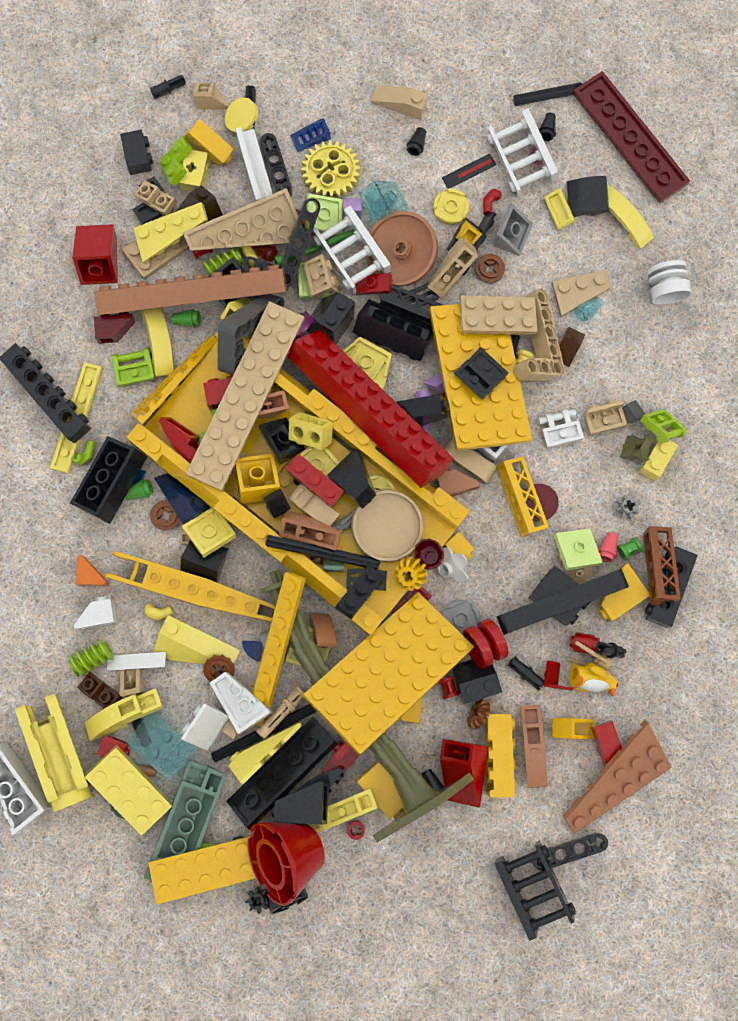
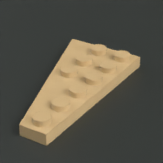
M285 188L183 232V235L190 250L288 243L298 214L288 190ZM298 237L294 239L293 243L303 241Z

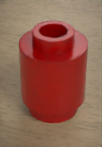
M576 632L575 636H571L570 647L573 648L574 652L589 654L575 644L576 641L594 652L599 650L596 649V645L600 642V638L595 637V635Z

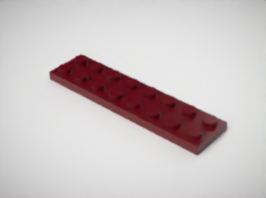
M603 71L574 89L573 95L659 203L689 184V178Z

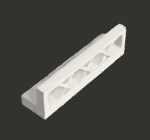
M241 127L236 128L237 139L255 201L271 195L272 190L254 129L242 132Z

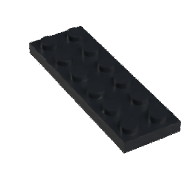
M312 717L226 802L244 826L250 830L254 824H257L273 808L275 801L285 797L338 743Z

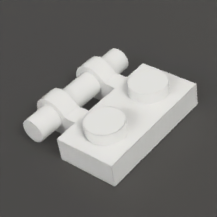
M575 409L561 410L560 413L556 414L548 413L544 417L538 418L539 425H548V428L541 430L546 449L584 439L579 420L571 422V417L576 416ZM563 420L564 424L555 426L554 421Z

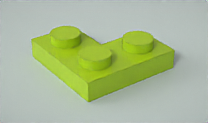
M182 135L174 142L172 148L162 157L160 162L166 177L174 186L187 173L181 162L193 149L188 139Z

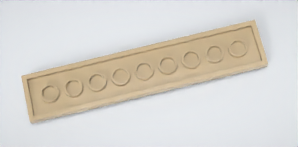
M269 301L195 453L186 476L223 492L305 320L304 316Z

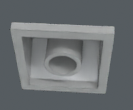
M509 203L493 246L520 255L533 223L513 203Z

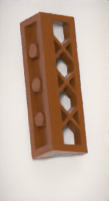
M649 526L643 534L651 605L659 606L663 601H679L681 596L672 527ZM657 533H666L667 541L665 543L658 538ZM662 548L669 553L667 561L660 556ZM664 566L671 571L672 576L669 579L662 573ZM667 584L674 590V595H665L664 587Z

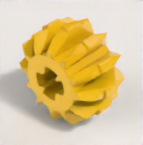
M412 556L408 559L403 558L395 566L397 571L393 576L399 578L396 583L401 582L402 589L408 587L409 591H412L415 588L420 589L422 584L427 581L428 571L423 570L426 564L421 565L420 558L414 560Z

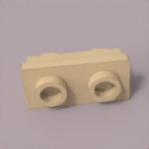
M321 254L303 263L312 297L317 298L330 291L333 293L339 292V281L334 275L333 270L335 266L331 259Z

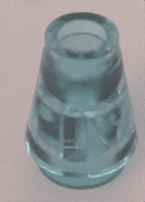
M595 297L579 304L575 310L577 318L581 321L590 320L600 307L603 306V302L599 297Z

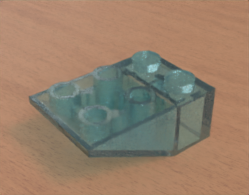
M155 712L148 714L125 741L169 781L197 748L195 745L182 740L183 735Z

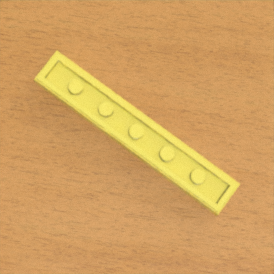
M83 363L72 397V401L78 407L76 411L79 414L83 413L86 417H88L101 377L102 366ZM72 415L68 417L67 423L72 420ZM61 432L50 466L51 470L70 474L73 464L72 458L77 452L80 439L74 444Z

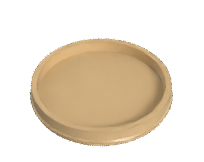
M395 490L376 491V496L363 509L357 505L353 513L351 529L354 541L364 554L379 561L393 562L403 559L415 549V546L421 539L423 533L421 512L415 502L401 492Z

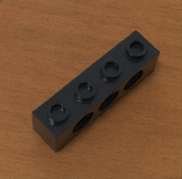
M677 546L674 547L676 565L680 569L678 581L681 599L679 601H665L667 604L665 610L660 605L654 606L651 603H648L645 609V614H647L645 620L665 628L673 626L698 556ZM666 552L664 557L666 561L669 559L668 552ZM664 566L662 573L669 579L672 576L671 571ZM666 586L664 587L665 595H674V590L671 592L667 590Z

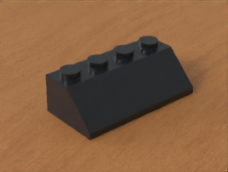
M370 299L358 313L352 331L359 337L367 338L374 341L377 345L388 347L393 352L402 353L410 359L418 361L423 359L434 335L432 325L380 305V303Z

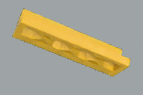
M524 457L506 460L497 465V472L521 538L549 528ZM519 462L521 467L520 474L514 471L513 463ZM521 480L527 483L528 488L526 491L520 488L519 483ZM527 498L533 501V509L527 507ZM534 516L540 519L542 526L534 527L532 521Z

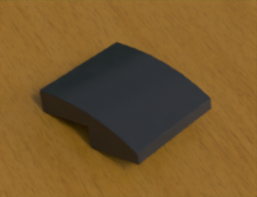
M591 176L567 181L568 205L574 217L585 214L593 216L609 212L606 176Z
M481 347L454 373L482 400L509 374Z

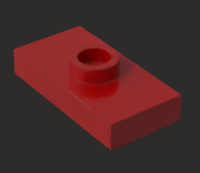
M390 273L370 274L355 284V294L390 293L392 275Z

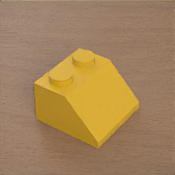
M274 454L238 458L235 469L241 504L264 501V497L280 489Z

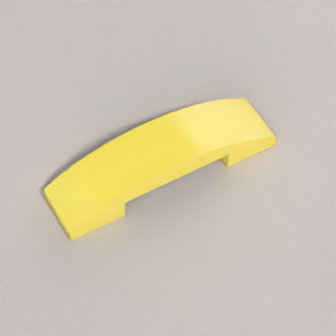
M607 184L609 211L630 233L628 237L639 249L643 248L654 239L650 228L634 206L621 193Z
M161 307L143 309L141 313L143 323L147 327L151 346L154 376H168L174 371L169 333Z
M372 788L328 806L327 824L308 825L319 833L378 809L379 806Z

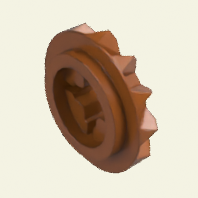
M495 254L483 255L476 263V273L479 279L484 280L486 283L496 282L502 278L505 272L503 260ZM495 264L493 268L494 272L489 271L485 273L487 270V266L491 267Z
M168 500L157 502L151 509V522L156 528L166 531L173 529L179 524L180 518ZM163 508L167 513L171 512V515H169L170 522L165 518L160 519L163 516Z
M214 654L210 659L207 658L203 672L205 677L211 682L224 672H229L234 676L235 664L231 661L230 657L227 658L223 654L221 656ZM224 665L223 671L218 670L215 672L216 666Z
M480 699L471 707L467 718L470 728L478 729L487 721L490 714V703L487 700Z

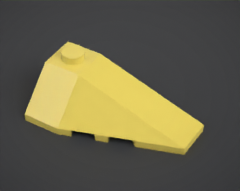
M168 615L159 632L153 652H166V658L169 660L195 664H205L207 658L210 659L214 654L216 656L223 654L227 658L230 657L231 661L235 664L241 650Z
M299 722L241 753L237 751L229 759L231 763L228 767L242 784L246 783L303 724Z

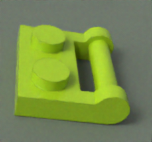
M149 347L143 348L142 351L128 354L111 355L118 387L156 380ZM145 358L143 362L120 366L122 362Z
M665 409L645 414L640 420L647 430L657 436L659 443L668 442L669 439L674 437H683L687 433L685 426ZM672 428L673 430L667 432L664 429Z

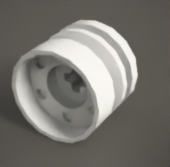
M666 261L648 269L649 284L654 286L650 290L653 304H672L685 300L692 295L690 281L686 279L689 275L686 270L687 264L685 261Z

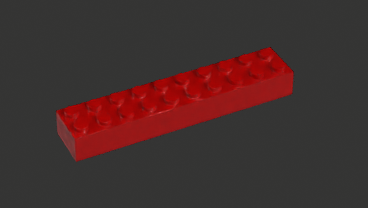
M317 330L294 341L287 357L420 488L445 473L454 458L323 331Z

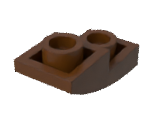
M90 671L77 687L103 709L122 699L119 693Z

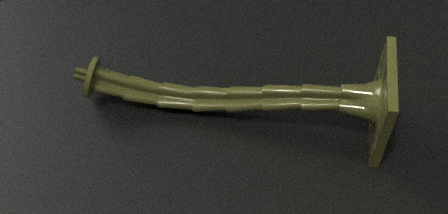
M280 569L270 572L273 584L260 589L262 594L270 593L275 607L283 581ZM298 607L289 642L294 650V656L310 677L312 685H314L331 668L329 665H326L316 643L311 639L302 612L299 611ZM386 733L382 734L369 749L375 754L374 757L394 779L393 782L403 803L404 813L373 835L374 839L378 843L440 806L474 780L470 772L440 791H436L416 768L413 769L395 741L391 740Z

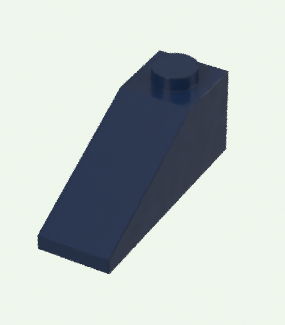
M168 473L154 478L183 525L209 509L201 498Z

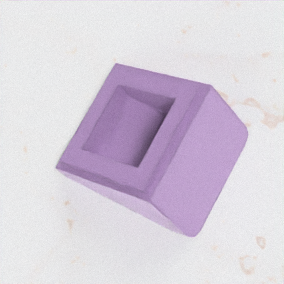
M343 198L344 217V209L348 206L352 207L357 216H362L361 198Z
M437 374L424 382L425 386L431 391L440 394L445 392L441 374Z

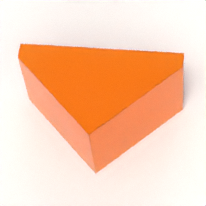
M80 554L77 557L76 585L107 587L110 585L85 556Z

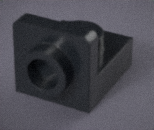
M281 489L263 498L268 512L274 519L291 509Z

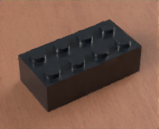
M107 436L70 504L111 524L147 456L136 448Z

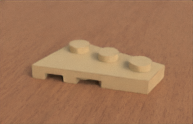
M606 270L552 281L560 318L610 289L611 286Z

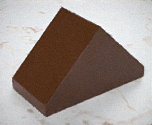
M571 327L567 328L559 344L563 363L567 367L572 363L585 334Z

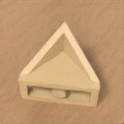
M215 82L196 83L193 91L196 109H227L229 107L228 103L216 89Z

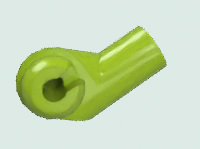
M86 441L85 451L78 454L75 453L72 458L73 462L77 465H84L92 460L96 442Z

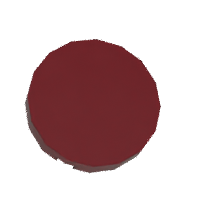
M534 484L546 520H548L558 509V496L550 486ZM527 498V507L533 509V501ZM533 517V521L540 522L539 518Z

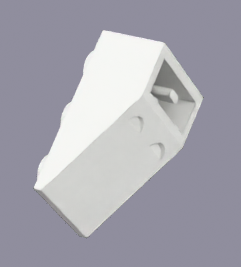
M204 703L202 706L199 705L193 713L195 716L194 720L190 723L188 722L181 733L184 735L181 739L204 750H210L229 717L226 712L214 704Z

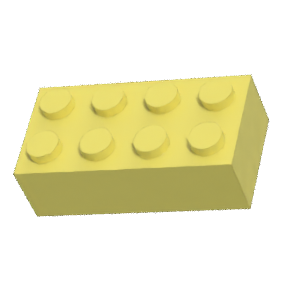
M118 745L114 746L85 775V778L141 836L172 807V801Z

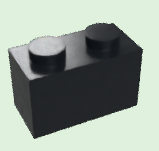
M142 129L121 133L126 165L130 175L152 171L150 164H154L151 152L148 153L147 147H150L148 136H144Z

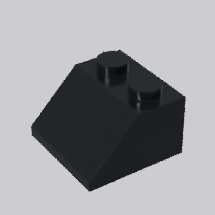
M473 660L457 664L452 669L462 704L502 693L493 664L485 669H480Z

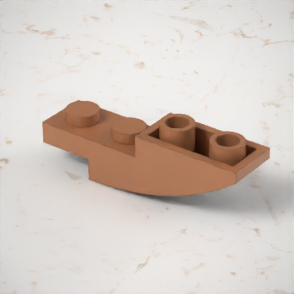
M540 705L520 706L527 788L548 787Z

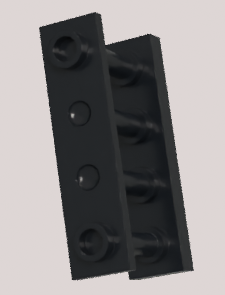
M540 840L535 844L536 851L510 862L509 860L505 861L504 856L497 858L494 863L529 941L537 938L539 927L565 916L568 917L572 924L575 922L574 915L577 914L573 903H568L549 862V851L546 845L541 844ZM541 858L545 870L519 881L517 879L514 880L511 874L513 869ZM548 877L550 878L554 889L528 900L522 898L520 894L522 888ZM559 897L563 906L562 909L538 919L531 918L530 908Z

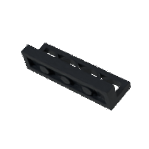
M391 284V290L396 291L400 298L383 293L380 305L432 325L430 312L421 306L425 304L431 306L443 305ZM414 298L417 305L408 303L404 299Z

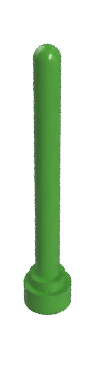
M354 229L325 241L329 247L340 243L353 235ZM316 244L307 247L303 257L322 250V247ZM281 254L274 256L275 264L279 265V267L284 256ZM291 255L287 258L288 265L296 260L295 256Z

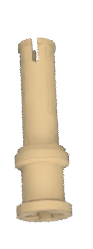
M294 686L293 691L281 700V705L256 730L257 734L265 740L290 712H295L296 706L303 699L306 700L303 697L304 692L299 687Z

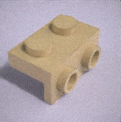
M611 400L606 402V405L599 406L595 404L589 406L583 414L589 435L626 427L627 422L622 409L623 401Z

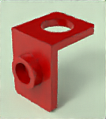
M547 661L544 687L573 691L571 687L558 685L560 663Z

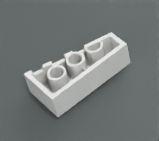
M5 742L0 744V801L4 808V816L10 823V831L13 836L25 829L52 806L51 803H48L45 794L8 743Z

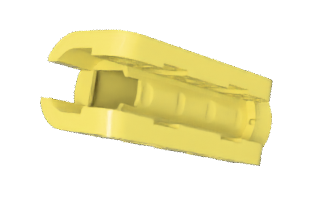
M53 693L45 696L51 714L46 719L37 722L32 706L22 705L15 708L45 797L48 803H51L53 812L91 798L93 794L85 778V772L71 738V733L66 724L57 694Z

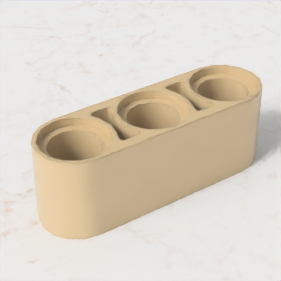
M453 437L444 447L454 458L453 464L483 484L489 481L497 469L494 464L472 449L456 451Z

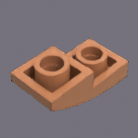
M310 613L309 621L313 627L312 637L316 645L322 648L336 647L335 631L330 615Z

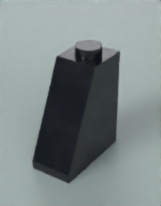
M440 394L397 401V404L420 426L448 418L449 402Z
M355 448L327 475L331 481L344 490V494L362 509L376 496L365 462Z
M317 782L275 801V805L272 808L274 822L327 824L329 782Z

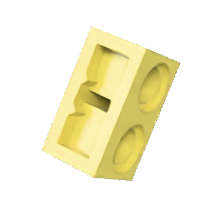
M302 412L289 418V440L295 441L300 445L310 446L315 450H322L332 443L333 422Z

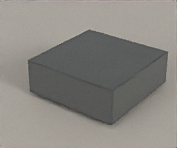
M636 400L622 407L632 423L640 420L645 415Z

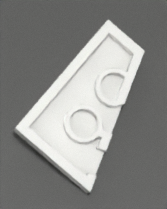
M224 672L210 682L238 734H242L273 713L229 672Z

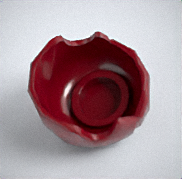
M430 538L423 539L415 546L414 558L415 560L420 558L421 565L426 564L424 569H436L444 560V549L435 540Z

